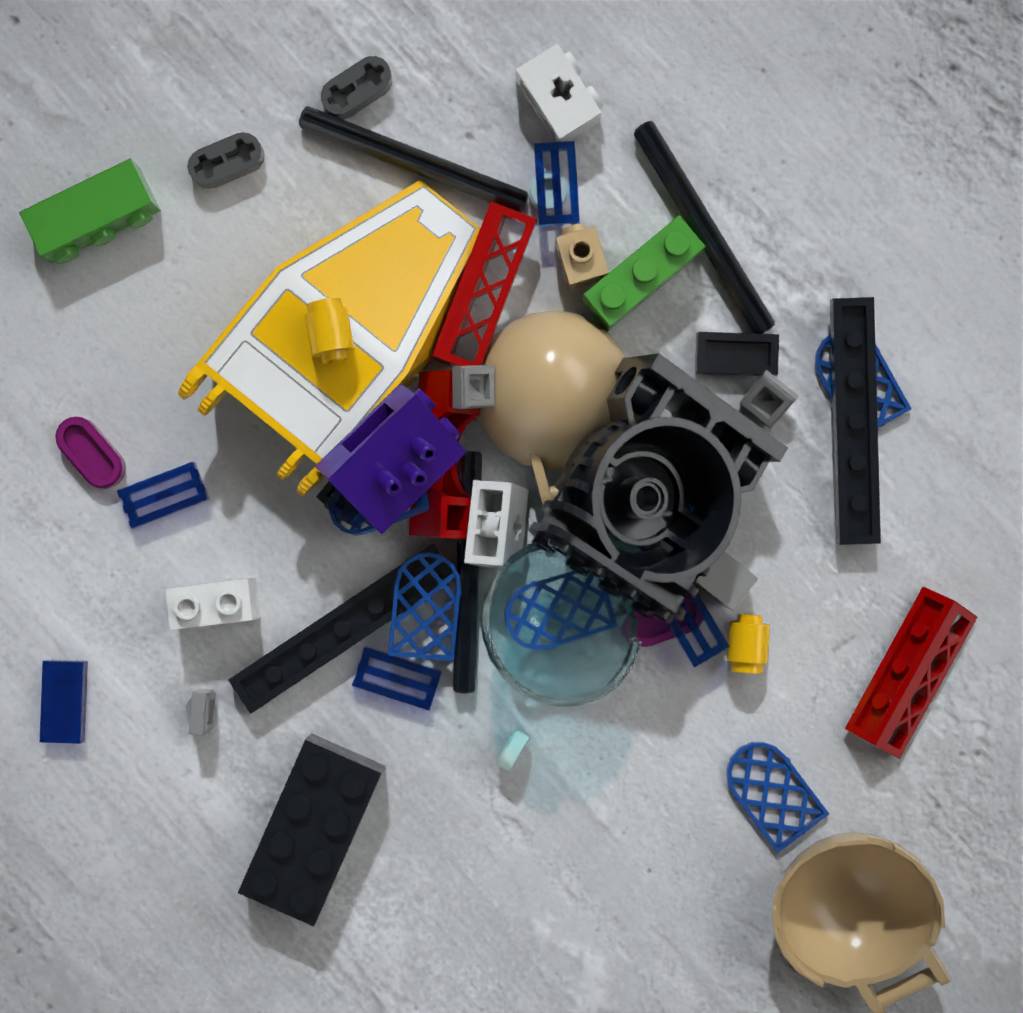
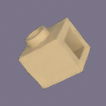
M580 223L561 230L562 235L555 238V248L568 291L597 283L604 278L609 271L596 226L585 229L584 223Z

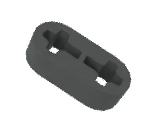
M368 56L329 80L321 91V101L325 111L340 119H347L384 96L392 85V73L388 63L380 57ZM372 68L375 73L383 71L380 75L382 82L379 85L369 81L359 87L360 84L368 79L367 70ZM352 89L355 90L347 95L346 100L348 104L345 107L341 108L338 103L330 105L334 101L332 94L338 90L344 95Z
M245 132L236 133L192 153L188 160V172L192 179L202 188H217L259 169L264 161V149L258 139L252 134ZM241 144H246L249 149L255 148V150L250 152L251 160L248 162H244L241 157L229 161V158L240 153L239 146ZM208 159L211 164L224 161V163L212 169L214 174L212 177L207 178L203 173L198 174V171L203 169L202 161Z

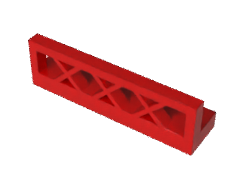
M490 202L432 353L435 361L449 366L450 364L456 366L483 364L537 223V218ZM509 219L525 225L521 239L504 247L499 236L505 220ZM497 244L499 249L494 251L495 246ZM516 249L511 262L507 253ZM502 255L509 269L506 278L489 285L485 277L489 262ZM483 282L485 288L479 290L481 283ZM501 288L500 294L496 301L492 291ZM488 293L494 306L491 317L474 324L470 315L476 298ZM468 320L470 326L465 328L466 322ZM487 325L483 338L481 339L478 333V329ZM471 332L474 333L479 344L474 362L454 355L460 338Z
M922 587L845 729L900 759L978 617L955 600ZM957 615L960 616L954 630L950 633V628ZM938 654V659L935 662L933 668H931V663L934 657ZM918 691V695L914 703L911 704L912 697L914 696L915 692ZM899 726V730L892 743L888 744L895 728Z

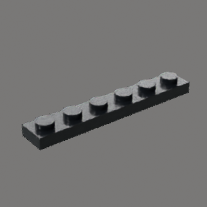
M874 297L833 298L830 300L836 543L838 545L881 544Z
M434 543L419 552H434L441 555ZM425 557V560L430 565L436 560V558ZM417 559L411 562L406 569L413 577H416L425 569V566ZM443 561L434 568V571L442 580L453 572ZM402 564L228 679L249 713L252 714L391 621L394 597L393 586ZM403 572L399 582V590L410 581ZM430 572L418 581L426 593L439 584ZM414 585L402 594L411 606L423 597ZM399 599L397 600L396 617L407 610Z

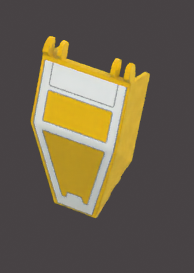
M417 181L275 267L199 362L189 371L177 394L183 400H186L197 391L198 387L209 376L218 385L202 399L197 409L199 413L203 416L209 414L228 392L297 448L277 472L279 478L285 480V478L289 477L305 455L318 464L400 383L408 388L417 378L419 372L433 358L432 353L480 228L423 181ZM341 298L342 306L348 309L355 349L347 352V360L324 364L321 357L312 356L305 315L309 313L307 304L320 299ZM314 467L300 481L296 492L301 496H305L325 478L324 475Z

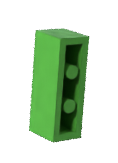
M129 158L19 211V214L40 257L50 263L64 264L77 258L79 250L89 245L101 246L111 242L116 238L115 233L129 226L131 229H135L148 224L153 220L152 215L161 210L140 167Z
M678 215L585 292L581 302L608 332L700 256L706 246L682 217Z

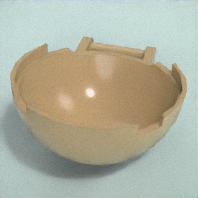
M555 310L531 313L514 320L493 336L482 365H495V407L480 408V416L477 417L483 432L501 453L508 455L523 465L532 466L542 506L546 500L554 501L559 492L555 486H548L544 469L564 468L569 456L583 438L598 427L611 422L607 398L620 377L615 371L621 360L625 358L622 349L611 335L595 321L580 314Z
M858 832L835 834L818 840L806 848L785 869L775 892L772 919L778 945L784 957L798 973L822 988L824 983L843 988L855 985L872 1013H886V1007L939 982L943 986L951 982L945 965L933 948L937 943L941 927L945 928L942 895L930 872L906 848L874 834ZM922 958H924L929 966L878 992L872 985L899 976L916 965Z

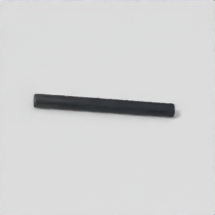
M310 106L304 107L301 112L299 125L303 130L485 201L494 202L518 212H522L528 200V193L525 190Z
M647 121L635 129L634 136L689 227L706 246L704 252L754 334L767 332L775 325V321L655 123Z
M467 451L460 458L459 481L463 489L470 496H472L473 480L482 481V454L479 451ZM458 539L457 571L460 575L462 594L459 602L454 651L453 690L456 693L462 694L473 693L476 680L479 566L464 563L467 539Z

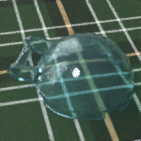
M607 533L615 547L627 551L619 541ZM532 543L510 556L493 576L484 595L481 627L482 638L489 659L506 682L516 691L535 701L555 706H578L601 699L620 686L633 669L642 641H637L638 618L630 608L632 601L623 595L620 598H616L609 594L618 627L558 645L552 649L532 650L520 646L510 637L505 627L504 611L509 598L516 590L530 584L532 581H539L572 571V569L565 565L568 558L555 551L554 555L549 554ZM581 574L572 575L583 582L587 579L586 576ZM594 576L590 585L601 591V588L598 587V578ZM564 578L546 583V585L558 591ZM569 580L563 594L576 600L582 587ZM536 587L526 590L521 595L531 599ZM542 589L535 602L548 609L555 595ZM587 590L581 604L593 610L600 596ZM516 598L510 612L521 618L527 603ZM560 598L553 612L566 619L573 605ZM603 602L598 613L609 619L605 602ZM532 607L525 621L539 627L545 613ZM578 608L571 622L584 628L590 614ZM550 616L544 631L556 637L563 623ZM510 618V624L514 631L518 622ZM595 618L589 630L607 624ZM523 625L517 637L524 643L530 644L536 632ZM568 626L562 639L579 634L580 632ZM541 635L536 645H544L553 641Z

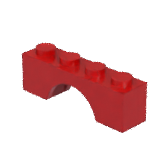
M452 370L419 372L418 388L436 405L431 412L439 421L443 417L448 419L462 435L467 425L480 416V408H453ZM455 463L426 491L430 509L410 517L409 536L467 539L471 496L463 489L459 481ZM413 504V505L410 507V510H412V509H414V508H417V507H419V506L416 505V504Z

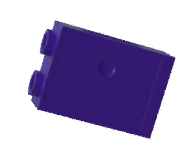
M401 383L315 465L324 477L381 534L467 452L456 440L461 436L456 427L445 417L439 421L431 412L436 407L433 401L421 389L418 388L412 392Z

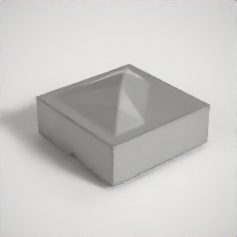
M495 365L452 366L453 408L495 407Z
M766 370L744 395L739 404L771 429L796 401L798 395Z
M198 689L192 692V697L186 705L189 734L204 735L213 729L216 694L213 689Z

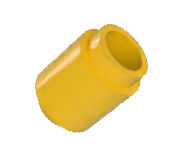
M326 298L308 303L309 313L305 315L312 356L321 357L324 364L347 360V352L354 350L355 347L348 309L342 306L341 298Z
M738 614V621H729L727 660L731 661L730 671L763 674L764 664H768L771 624L762 623L763 615Z

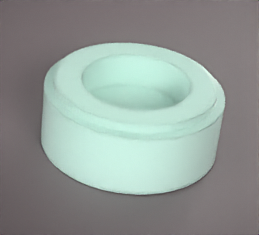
M555 171L538 173L529 185L528 196L530 203L537 211L544 214L560 211L567 203L569 196V186L566 179Z
M519 730L514 731L497 760V765L510 773L530 737Z

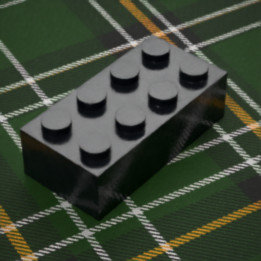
M311 733L303 743L238 890V894L314 927L385 765Z

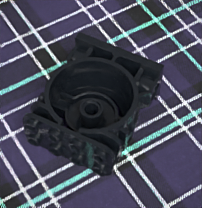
M660 353L628 357L621 360L615 371L620 377L607 398L611 422L589 433L575 447L565 464L561 478L555 485V488L559 490L554 501L546 500L541 507L546 513L541 523L533 522L528 530L534 536L531 542L535 546L554 555L555 551L568 558L565 562L567 567L587 577L590 573L601 580L598 587L616 598H620L621 595L632 601L630 608L648 619H652L655 616L671 624L673 619L682 621L686 615V611L680 607L684 597L693 599L699 592V589L692 584L696 576L706 577L710 570L709 567L719 559L730 544L740 517L741 493L754 490L768 463L780 462L788 447ZM664 409L671 412V417L660 416ZM630 444H643L660 451L671 463L664 457L648 451H629L615 457L613 456L620 447ZM641 489L644 493V502L639 508L636 502V495ZM684 501L693 508V512L684 506ZM607 533L612 538L625 544L641 546L663 540L674 549L669 553L662 546L656 545L644 551L628 552L615 547Z

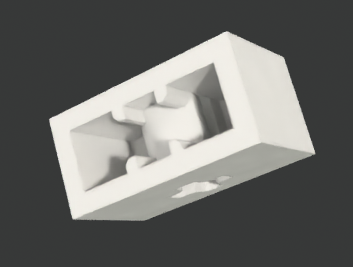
M557 43L517 68L516 83L559 149L599 124L602 113L600 109L603 107V104L592 86L586 88L578 75L581 73V69L571 52L568 51L564 54ZM558 88L561 93L569 91L568 100L565 101L561 96L554 98L555 89Z
M473 480L464 563L487 568L520 570L529 489L509 482Z
M256 577L165 589L170 630L250 621L261 618Z

